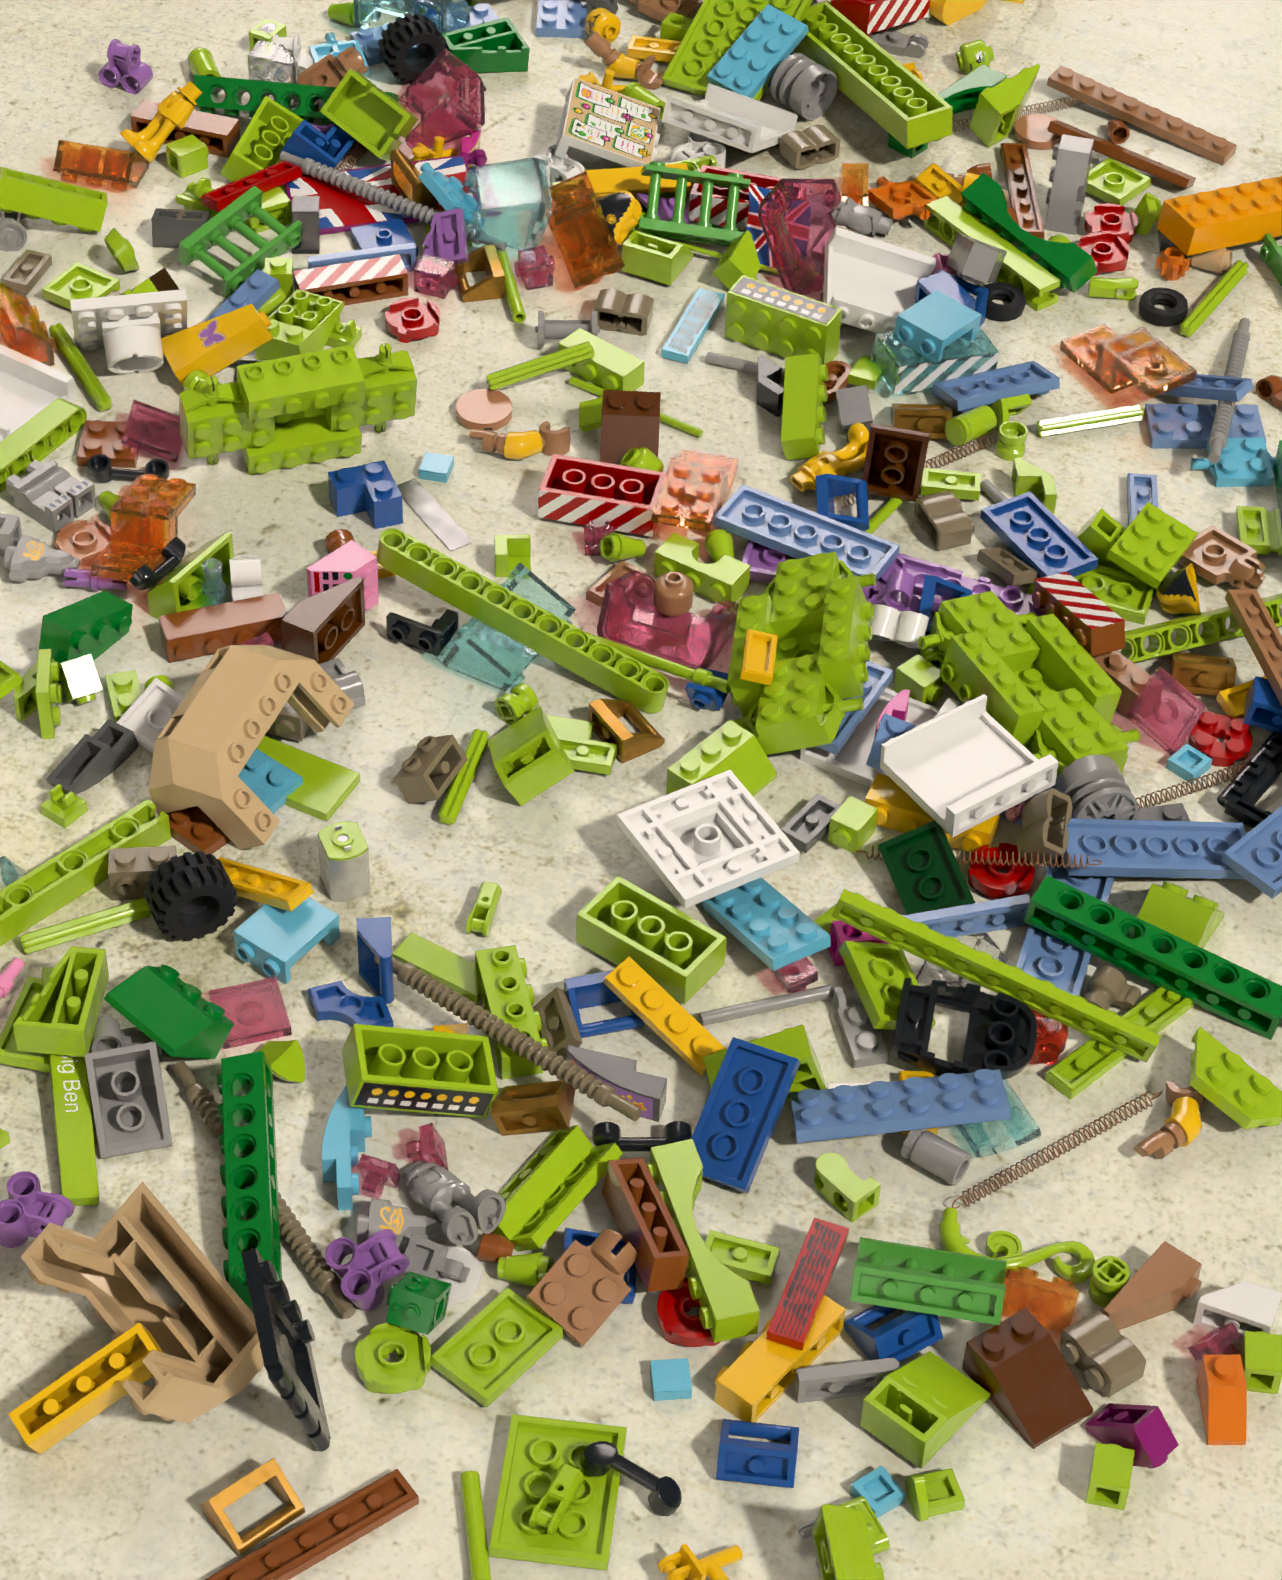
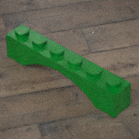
M983 64L945 90L939 92L938 95L953 107V114L976 109L980 93L988 87L992 88L998 85L1003 79L1007 78V75ZM888 133V147L911 159L928 148V143H925L916 148L907 149Z
M984 172L961 193L964 202L963 208L974 217H978L982 223L1061 280L1060 287L1062 289L1066 287L1075 293L1097 273L1093 257L1077 244L1044 240L1022 229L1008 213L1007 201L1002 186Z

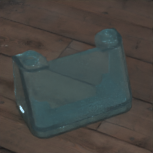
M354 0V25L362 29H367L371 20L377 21L381 17V12L402 18L408 13L412 16L418 13L422 17H428L441 34L462 29L470 22V9L465 0Z
M532 157L474 166L472 171L468 170L465 175L464 186H467V191L470 193H475L477 190L479 203L478 210L473 211L470 218V227H473L474 238L498 245L504 243L505 247L536 254L552 210V199L545 161Z
M519 563L511 571L506 581L501 584V586L573 624L569 618L576 609L523 564ZM472 617L468 623L463 624L437 657V660L446 668L506 692L509 687L512 689L517 684L522 683L526 678L522 674L523 671L539 653Z

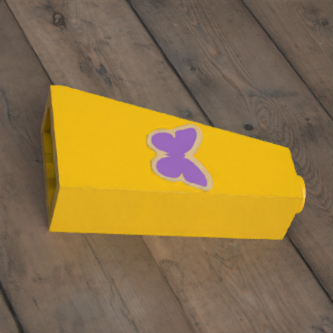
M249 304L161 338L163 353L173 373L181 384L184 385L185 379L192 371L200 369L211 377V375L218 373L271 340L273 336L268 327L272 323L264 311L258 313L254 305Z

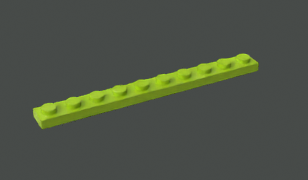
M843 889L831 917L997 994L1002 993L1014 997L1026 1004L1030 1009L1147 1063L1161 1038L1160 1035L1152 1032L1146 1026L1132 1023L1111 1010H1104L1087 1002L1081 996L1072 995L1057 988L1049 981L1035 978L1016 966H1010L992 958L986 952L977 951L962 944L954 937L938 933L924 923L912 921L891 908L882 907L869 901L859 893H852Z

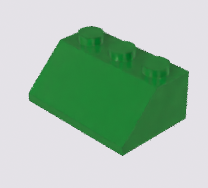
M161 965L160 967L144 966L109 991L104 997L107 1003L152 1041L156 1042L171 1057L215 1059L234 1026V1023L224 1016L225 1011L223 1008L206 1001L201 996V990L183 982L179 978V972L167 965Z

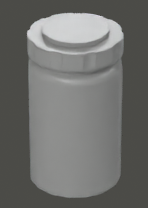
M926 1129L911 1130L901 1149L902 1157L907 1160L911 1159L914 1164L952 1185L958 1184L963 1178L972 1157L970 1153L936 1134L926 1131Z

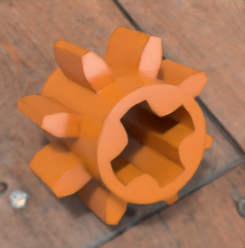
M1169 247L1165 251H1161L1160 256L1156 259L1155 268L1161 269L1160 275L1164 279L1175 281L1180 277H1185V272L1189 271L1190 259L1185 258V254L1178 247Z

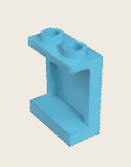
M936 290L897 315L893 339L931 361L938 363L942 359L944 348L959 337L969 342L977 338L982 314Z
M310 897L292 912L264 904L233 931L235 953L242 961L251 963L261 969L268 977L287 984L291 980V967L317 943L323 940L329 945H333L340 938L339 915Z

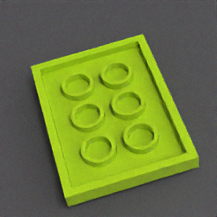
M512 1414L489 1545V1557L608 1571L621 1473L610 1468L604 1476H591L583 1470L580 1464V1457L589 1444L597 1441L612 1443L617 1447L618 1454L624 1457L627 1427ZM566 1463L580 1469L584 1480L567 1508L554 1535H550L545 1527L538 1524L535 1527L530 1526L529 1520L534 1507L546 1492L560 1466ZM549 1507L546 1508V1511L551 1512L553 1514L556 1511Z

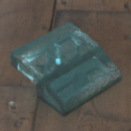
M1004 1079L1003 1083L1010 1105L1011 1119L955 1125L976 1158L987 1157L1010 1150L1041 1136L1039 1126L1007 1079Z

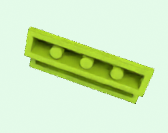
M578 1125L569 1126V1129L555 1130L498 1193L504 1198L506 1210L501 1222L492 1232L501 1234L513 1242V1249L517 1252L540 1249L606 1174L609 1160H618L623 1152L616 1143L594 1147Z

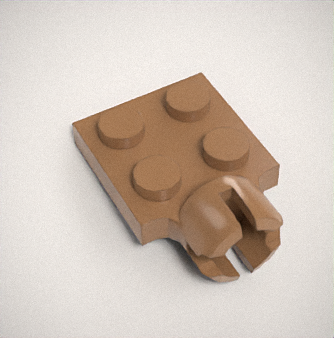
M704 0L628 1L638 6L637 11L662 22L670 12L693 18Z
M351 46L339 53L337 57L332 56L331 53L291 79L289 83L337 87L349 69L364 75L368 71V67H364L363 57L355 47ZM318 100L315 103L316 112H319Z
M1214 525L1198 533L1194 542L1178 561L1184 567L1192 563L1195 573L1214 585L1228 582L1236 589L1257 590L1265 579L1264 572L1261 569L1265 570L1266 567L1257 559V550Z
M611 1229L602 1231L594 1242L587 1247L575 1239L525 1297L538 1310L563 1328V1332L581 1348L632 1290L623 1278L627 1270L636 1261L638 1253L628 1241L614 1255L611 1250L623 1236Z

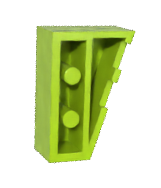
M71 946L48 976L49 982L40 994L36 992L33 996L31 1006L23 1017L19 1016L13 1023L17 1051L85 1057L84 1054L89 1053L109 979L106 949Z
M803 1024L749 1041L750 1043L797 1058L800 1061L799 1068L785 1100L786 1102L790 1101V1093L800 1092L804 1089H827L821 1065ZM728 1049L719 1050L716 1053L703 1057L711 1089Z

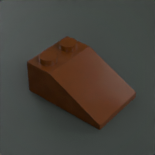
M603 390L600 462L621 465L620 462L624 455L634 447H647L658 457L661 392Z
M871 423L862 480L867 482V493L916 502V498L919 496L930 434Z
M360 577L351 579L299 601L289 612H286L280 623L283 636L282 650L314 659L318 664L335 659L365 626L364 579Z
M1026 1308L1000 1322V1325H995L967 1341L962 1369L975 1383L991 1393L989 1397L991 1402L1033 1449L1093 1414V1407L1051 1335Z

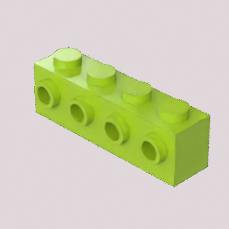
M0 166L1 211L6 213H12L13 211L24 213L26 217L31 219H48L59 226H66L67 224L76 226L79 230L88 233L93 231L100 232L108 204L107 193Z
M819 353L786 357L781 444L786 460L812 458L820 453L821 445L825 444V432L822 423H826V410L823 402H827V389L824 381H828L829 375L827 364H822Z
M516 945L475 951V973L484 1010H488L490 1015H496L498 1019H503L505 1024H511L512 1028L519 1029L520 1033L524 1032L527 1037H532L535 1042H540L542 1047H548L546 1038H540L539 1035L541 1031L539 1011H533L532 1009L534 992L532 985H526L524 978H527L525 958H519ZM491 1038L502 1080L543 1074L541 1066L534 1065L533 1061L529 1062L526 1057H521L519 1052H513L511 1048L505 1047L504 1043H499L496 1038Z

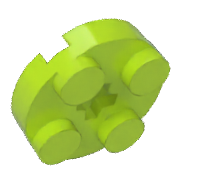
M387 1322L376 1325L370 1329V1334L363 1341L360 1339L356 1345L355 1366L357 1374L364 1382L365 1388L372 1393L398 1394L409 1390H417L424 1385L425 1377L431 1368V1346L423 1333L421 1337L419 1333ZM389 1353H397V1357L402 1358L395 1363L384 1360L389 1358Z

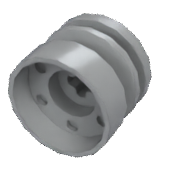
M794 53L788 56L775 71L771 81V94L773 99L803 118L816 120L823 116L833 104L838 92L839 82L837 75L829 69L817 64L802 53Z
M1089 755L1075 760L1065 767L1056 779L1054 788L1071 797V818L1135 820L1138 812L1137 801L1131 793L1129 786L1125 783L1116 762L1110 757Z

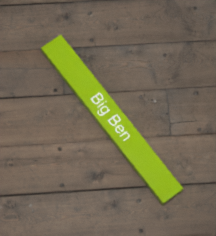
M55 967L42 968L43 988L49 982L48 976ZM48 1054L60 1193L68 1198L74 1206L99 1205L100 1197L85 1057Z

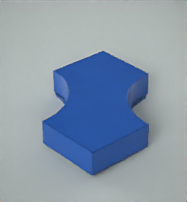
M342 981L308 989V998L317 1021L335 1020L346 1023L351 1027L353 1024L394 1027L393 1019L382 996L365 997L348 990Z

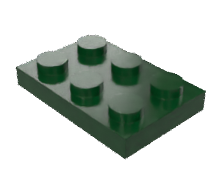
M935 820L878 845L907 915L975 903L943 828Z

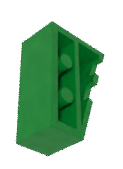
M509 17L442 33L448 48V53L445 54L447 59L443 65L449 73L528 72L530 48Z
M104 590L46 614L42 619L39 649H51L52 659L59 664L89 654L92 655L94 661L129 632L132 624L133 605Z

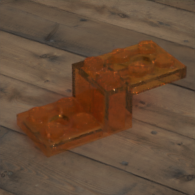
M586 171L538 192L549 227L563 255L575 288L587 286L595 279L604 275L614 274L625 266Z
M1103 324L1064 339L1060 345V350L1110 394L1136 384L1148 396L1154 397L1194 381L1197 371L1144 326L1118 336L1107 325Z
M682 449L679 459L671 458L652 511L651 522L710 532L716 513L728 500L738 470L739 459Z
M154 474L139 475L111 507V541L91 564V576L129 581L143 564L148 565L154 570L166 559L160 553L173 538L178 537V516L196 495V484L188 483L181 478L167 480L158 478Z

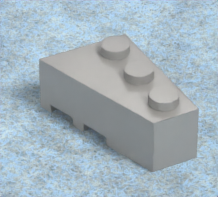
M1062 134L1060 144L1054 145L1052 160H1056V165L1051 167L1049 176L1052 188L1048 189L1046 204H1049L1045 230L1076 235L1085 202L1094 139Z
M958 233L946 264L953 268L952 273L964 281L975 285L979 281L992 283L997 279L1007 251Z

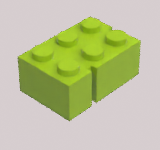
M353 69L348 70L320 110L322 114L377 157L386 161L390 160L391 151L398 149L402 144L399 140L400 136L406 138L419 120L388 94L377 88L365 76Z

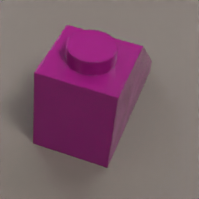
M1109 1403L1084 1425L1086 1430L1102 1444H1117L1123 1448L1135 1450L1133 1466L1147 1467L1149 1469L1159 1467L1167 1461V1455L1179 1445L1158 1406Z

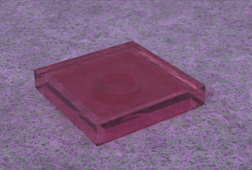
M133 400L121 443L176 463L183 443L180 436V416Z
M1162 667L1155 669L1125 716L1172 756L1181 748L1205 711L1206 706Z
M276 977L209 991L210 1002L223 1008L225 1011L224 1016L234 1023L223 1044V1049L292 1035L290 1021Z

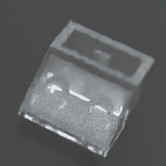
M258 40L247 55L249 80L299 84L297 61L285 46L279 43ZM272 94L268 97L274 101V96ZM294 97L290 102L291 108L298 107V97Z

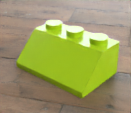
M225 532L205 543L197 551L191 553L177 568H174L158 584L151 587L147 592L150 616L159 620V616L205 607L231 584L229 559L234 557L231 533Z
M729 720L667 769L666 795L731 770L749 793L754 796L777 778V772L755 735Z
M831 1504L821 1505L812 1534L822 1580H884L881 1563L874 1562L872 1548L876 1547L874 1528L871 1523L866 1524L864 1511Z

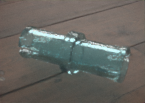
M207 559L202 563L204 582L201 586L202 593L206 599V607L224 603V594L226 593V584L222 580L221 561L217 562V559Z

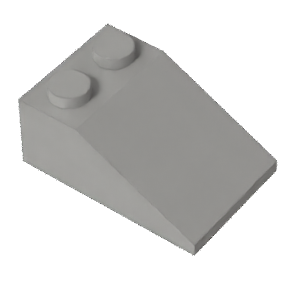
M156 1042L84 1054L100 1158L105 1159L173 1146Z

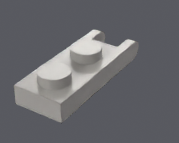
M895 1358L867 1361L849 1360L842 1364L810 1365L805 1368L796 1369L794 1388L797 1403L868 1395L888 1374L899 1369V1362Z

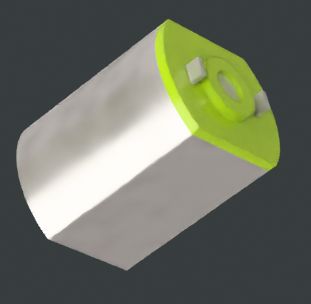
M350 821L337 822L321 829L318 832L320 877L330 900L334 902H348L365 896L370 891L369 847L358 823Z

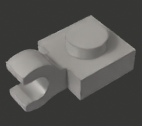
M411 1235L404 1253L410 1262L409 1267L403 1272L404 1274H408L411 1271L434 1279H438L439 1274H443L465 1283L470 1268L465 1267L462 1262L446 1258L449 1251L446 1246Z

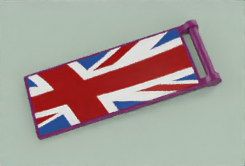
M476 149L465 155L411 161L420 174L422 173L420 167L428 162L436 172L439 171L449 178L454 176L463 184L462 190L478 202L468 164L475 165L485 198V203L479 204L477 206L483 214L495 216L500 213L501 207L499 201L495 199L486 166L487 157L484 150ZM391 164L340 170V173L345 172L346 175H352L353 178L357 177L359 181L369 182L372 186H378V189L382 187L384 191L389 190L390 193H396L397 196L400 195L391 182ZM302 175V177L285 183L287 197L291 200V211L293 196H320V235L347 232L353 227L402 218L404 224L421 222L419 218L414 219L412 216H407L406 213L401 214L400 211H395L393 208L389 209L387 205L382 206L381 203L368 200V197L357 196L355 192L350 193L349 190L345 191L343 187L338 188L336 185H331L330 182H324V179L313 178L312 175ZM440 203L439 207L434 208L435 211L444 210Z

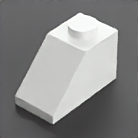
M1245 1281L1203 1295L1199 1299L1193 1324L1240 1341L1243 1339L1244 1331H1264L1270 1334L1279 1309L1282 1293L1264 1285Z

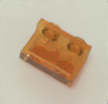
M1017 1266L1016 1272L1007 1269L1003 1282L1006 1287L1001 1316L1009 1318L1026 1308L1045 1329L1062 1333V1330L1071 1325L1076 1304L1080 1297V1290L1073 1289L1074 1282L1059 1277H1053L1052 1282L1037 1278L1039 1272Z

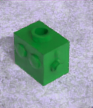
M410 1271L397 1284L394 1283L389 1290L387 1297L389 1308L386 1322L428 1335L445 1319L452 1284Z

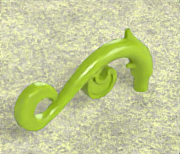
M952 1207L944 1209L943 1221L939 1224V1235L944 1250L988 1257L974 1252L966 1245L970 1241L960 1233L961 1225L957 1222L958 1211ZM994 1231L986 1239L985 1250L991 1256L989 1258L1007 1260L1005 1274L1021 1271L1053 1255L1065 1252L1075 1255L1079 1263L1074 1266L1067 1265L1057 1256L1053 1260V1267L1060 1277L1075 1283L1090 1278L1093 1265L1096 1262L1092 1251L1081 1242L1066 1241L1054 1243L1022 1254L1021 1241L1016 1235L1008 1231ZM999 1251L1006 1254V1256L996 1258Z

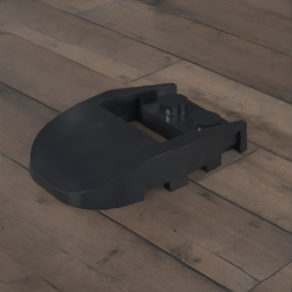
M904 978L890 1056L937 1076L945 1073H971L980 1069H1000L1002 1079L1006 1080L1020 1073L1028 1065L1035 1050L1037 1021L1035 1015L1026 1004L1002 993L993 996L981 992V986L969 983L964 988L946 986L947 981L932 980L931 987L910 985L912 978ZM935 1005L970 1013L962 1062L954 1060V1063L938 1059L935 1058V1053L928 1051Z

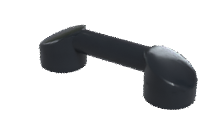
M103 454L94 455L87 462L90 475L95 480L103 483L110 482L111 480L147 482L149 486L154 487L164 483L170 475L169 465L162 459L149 461L145 467L146 471L112 468L110 458Z
M177 536L173 538L160 553L166 560L154 570L148 565L143 564L129 579V582L138 590H146L155 586L180 564L186 550L185 543Z
M673 1121L664 1127V1137H621V1129L617 1124L601 1122L593 1127L592 1140L595 1146L616 1143L622 1152L651 1151V1147L691 1139L692 1128L686 1122Z
M607 1441L593 1442L581 1454L580 1464L587 1474L601 1477L612 1468L650 1490L648 1503L651 1509L658 1515L670 1516L680 1506L682 1495L675 1480L668 1476L659 1478L619 1455L617 1447Z

